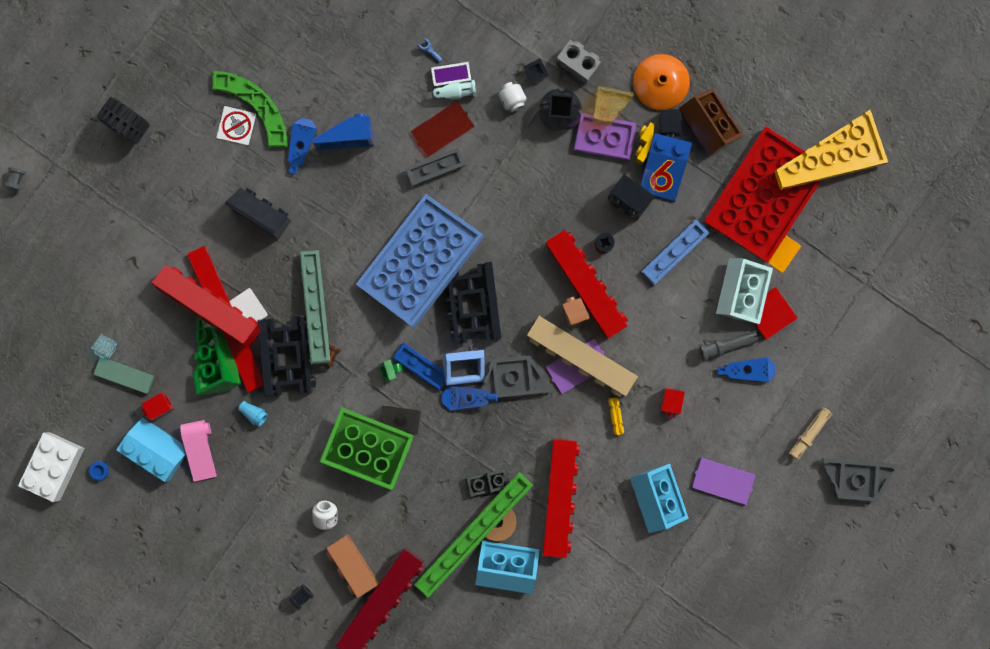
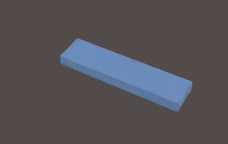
M696 219L641 273L655 285L709 232Z

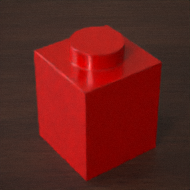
M664 388L660 411L664 412V416L675 418L676 414L681 415L684 391Z
M164 392L141 403L143 415L146 419L149 418L150 420H156L175 410L167 394Z

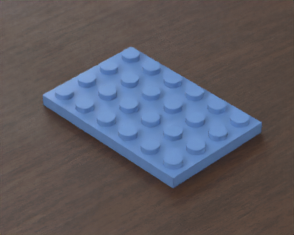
M425 194L356 285L415 328L485 236Z

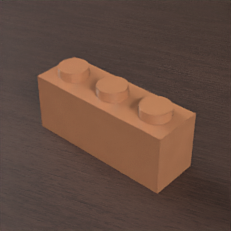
M349 534L327 547L328 552L326 554L332 563L336 562L339 567L337 572L342 579L346 578L349 583L347 588L352 595L356 594L358 598L379 584Z

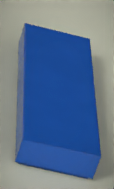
M404 342L402 343L393 359L440 391L445 384L444 370Z

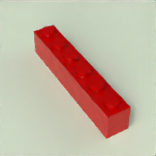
M563 230L546 241L545 245L606 339H609L628 326L626 324L628 319L623 312L619 313L616 306L618 304L613 296L609 297L605 292L607 287L602 280L598 281L595 274L597 272L592 264L588 265L586 263V255L581 248L577 249L574 242L576 240L571 232L567 233L566 230Z
M165 265L152 281L156 290L245 349H248L261 332L258 322L250 316L248 318L242 315L243 312L237 307H229L227 305L228 302L220 296L218 298L214 297L208 288L197 286L198 283L193 278L182 276L183 273L176 267L170 268Z
M553 439L543 556L567 558V553H571V542H568V535L573 532V522H570V514L574 515L575 503L571 502L572 495H576L577 484L573 483L574 476L578 475V464H575V457H579L580 445H577V441Z

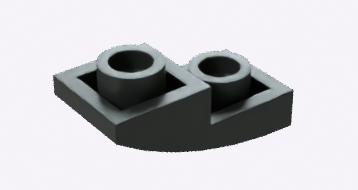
M505 469L465 478L469 497L503 490L508 485Z

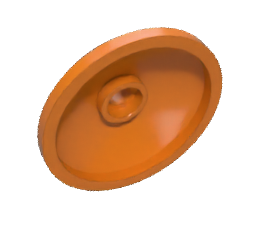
M665 54L653 55L643 60L633 76V89L638 100L644 106L657 111L670 110L678 106L685 99L690 86L689 74L685 66L675 57ZM665 77L666 82H661L659 78Z

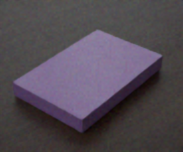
M581 113L573 151L630 161L636 123Z

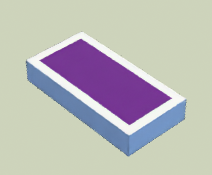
M469 62L431 68L434 88L442 87L452 82H471Z

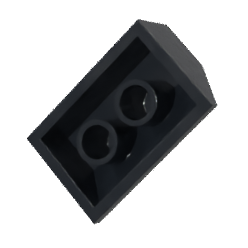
M239 188L225 202V205L277 239H280L291 222L287 217L289 215L287 212L280 208L275 210L271 207L273 204L265 198L259 200L255 197L257 194L249 188L246 190Z

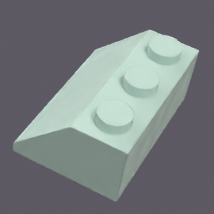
M729 258L716 314L760 324L773 268L742 258Z

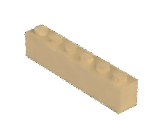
M541 316L537 318L527 335L530 337L529 342L538 347L542 344L546 347L545 351L554 357L556 354L563 357L562 362L570 367L573 364L579 367L578 372L586 377L589 374L596 378L594 382L604 387L607 384L612 387L611 392L619 397L622 394L627 396L638 378L637 375Z

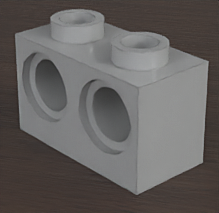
M569 40L558 55L556 63L587 84L600 67L601 61L595 53H588L584 50V46L578 41L573 42ZM573 51L577 54V57L571 59L567 56V53ZM585 62H589L592 65V68L586 70L583 68L582 64Z

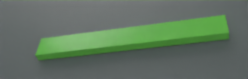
M519 472L414 586L429 598L531 489L533 484Z

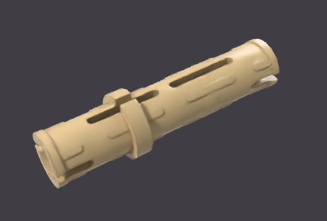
M822 407L805 432L799 435L798 441L789 451L793 458L799 460L805 450L812 446V441L833 415L828 409Z

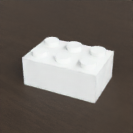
M43 433L18 486L52 502L60 501L85 448L53 433Z

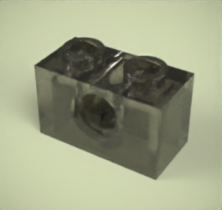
M382 405L380 422L411 435H414V433L419 434L422 411ZM398 416H403L406 420L403 427H398L395 424V419Z

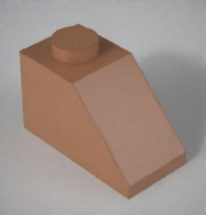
M574 296L564 300L565 304H562V308L569 327L589 320V315L581 298L576 299Z

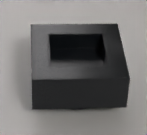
M541 58L523 66L531 84L549 76Z

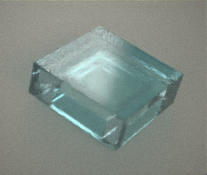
M101 334L91 347V351L108 360L118 347V342Z

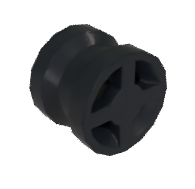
M602 233L595 240V248L603 254L610 252L615 244L613 236L609 233Z

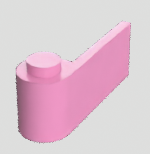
M205 420L181 424V436L193 481L216 477L217 474L208 444V434H211L210 424L206 423Z

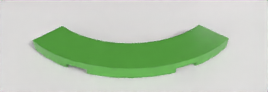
M213 71L212 90L235 95L250 104L264 123L268 147L288 148L287 133L283 119L269 96L249 80L232 73Z

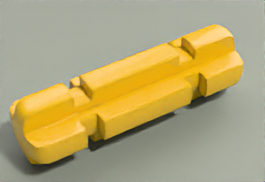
M618 397L609 398L612 425H614L613 433L614 435L624 434V428L621 425L623 423L621 410L618 407L620 405Z

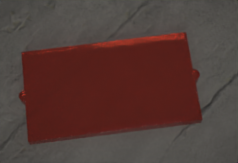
M456 101L411 130V133L417 140L418 146H421L427 157H429L475 126L467 116L468 112H465L459 102Z

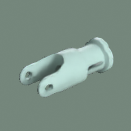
M475 80L467 83H449L442 88H436L433 91V95L436 98L445 97L451 100L471 95L477 97Z

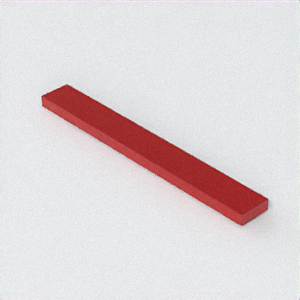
M206 246L187 253L201 286L208 288L214 297L218 298L220 296L228 302L227 305L233 308ZM224 335L248 393L263 387V375L250 346L248 349H245Z

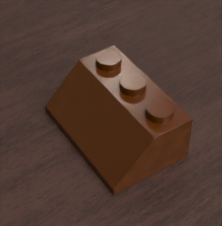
M713 88L692 97L679 107L682 117L688 122L693 134L697 136L703 149L709 156L744 136Z

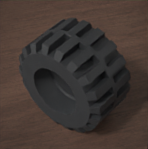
M109 97L96 115L99 121L132 144H138L150 127L147 120L112 97Z

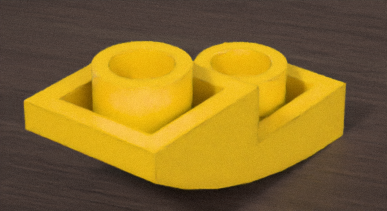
M651 122L648 127L644 125L638 134L641 136L639 142L645 145L644 147L640 145L635 153L637 156L635 162L640 165L643 164L652 144L654 124Z

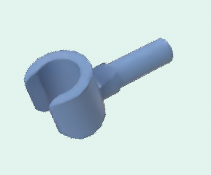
M424 38L428 45L422 47L419 44L422 52H428L440 62L442 58L432 49L430 41Z

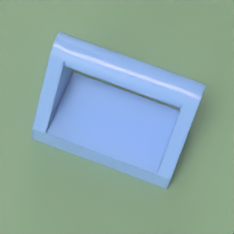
M484 350L442 355L446 386L484 381ZM477 359V375L451 377V362Z

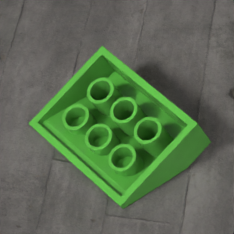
M341 407L320 462L394 490L414 435Z

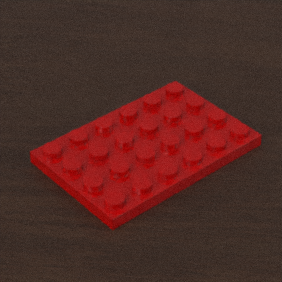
M765 126L703 222L764 262L769 263L822 180L780 190L775 171L805 151Z

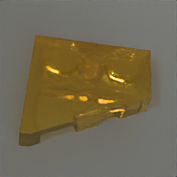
M598 86L592 122L611 126L631 101L633 93Z

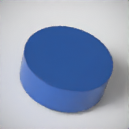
M102 461L94 462L89 467V475L96 481L106 479L110 472L109 466Z

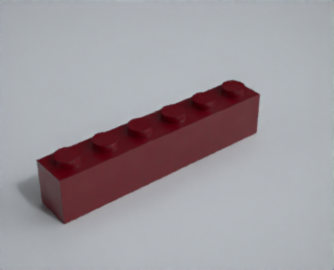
M405 547L336 646L340 649H367L366 642L369 639L373 641L379 632L376 628L380 623L384 625L390 617L388 611L391 607H397L402 600L399 597L403 591L407 593L413 583L410 580L414 575L418 577L424 569V566H422L424 560Z

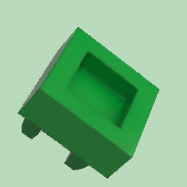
M391 360L379 364L384 383L396 379L395 373L403 371L400 363L392 366Z

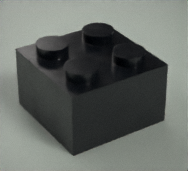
M625 174L622 175L608 195L609 203L617 209L620 207L625 210L624 214L632 220L634 218L639 220L655 197Z

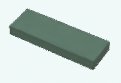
M101 356L94 371V375L149 394L155 379L154 375Z

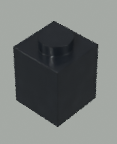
M680 109L661 110L659 113L660 135L677 138L681 133Z

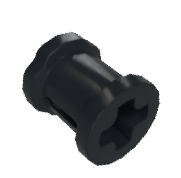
M304 584L300 586L301 588L293 596L290 595L288 597L289 601L298 610L302 608V605L309 598L312 599L314 597L313 593Z

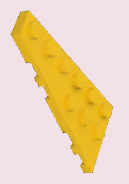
M871 110L777 169L775 175L780 190L886 165L888 160Z

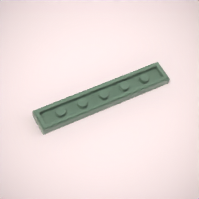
M319 250L300 252L311 364L330 363Z

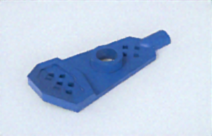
M301 118L293 122L288 161L291 164L289 173L296 174L298 166L304 163L312 139L317 131L312 120ZM302 143L304 145L303 149L298 150L297 144Z
M768 357L731 362L727 367H718V375L727 374L729 378L769 382L776 374L775 364ZM746 366L750 368L748 374L743 372V368Z
M450 386L442 393V403L450 411L487 406L489 402H498V394H489L487 390ZM469 394L472 395V400L470 402L467 400V396Z

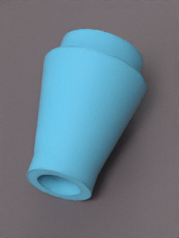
M245 401L238 408V411L253 426L257 425L260 427L268 416L264 409Z

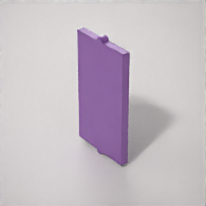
M595 339L586 343V345L604 355V351L600 349ZM563 357L546 366L553 378L552 382H555L561 394L592 377L590 374L586 377L578 372L579 367L573 364L570 367L562 362Z
M701 457L698 469L694 472L696 475L692 488L747 505L750 492L753 491L752 485L755 474Z

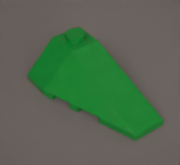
M197 317L195 340L198 342V349L194 355L197 365L196 371H193L196 394L200 396L225 392L240 385L238 368L223 333Z

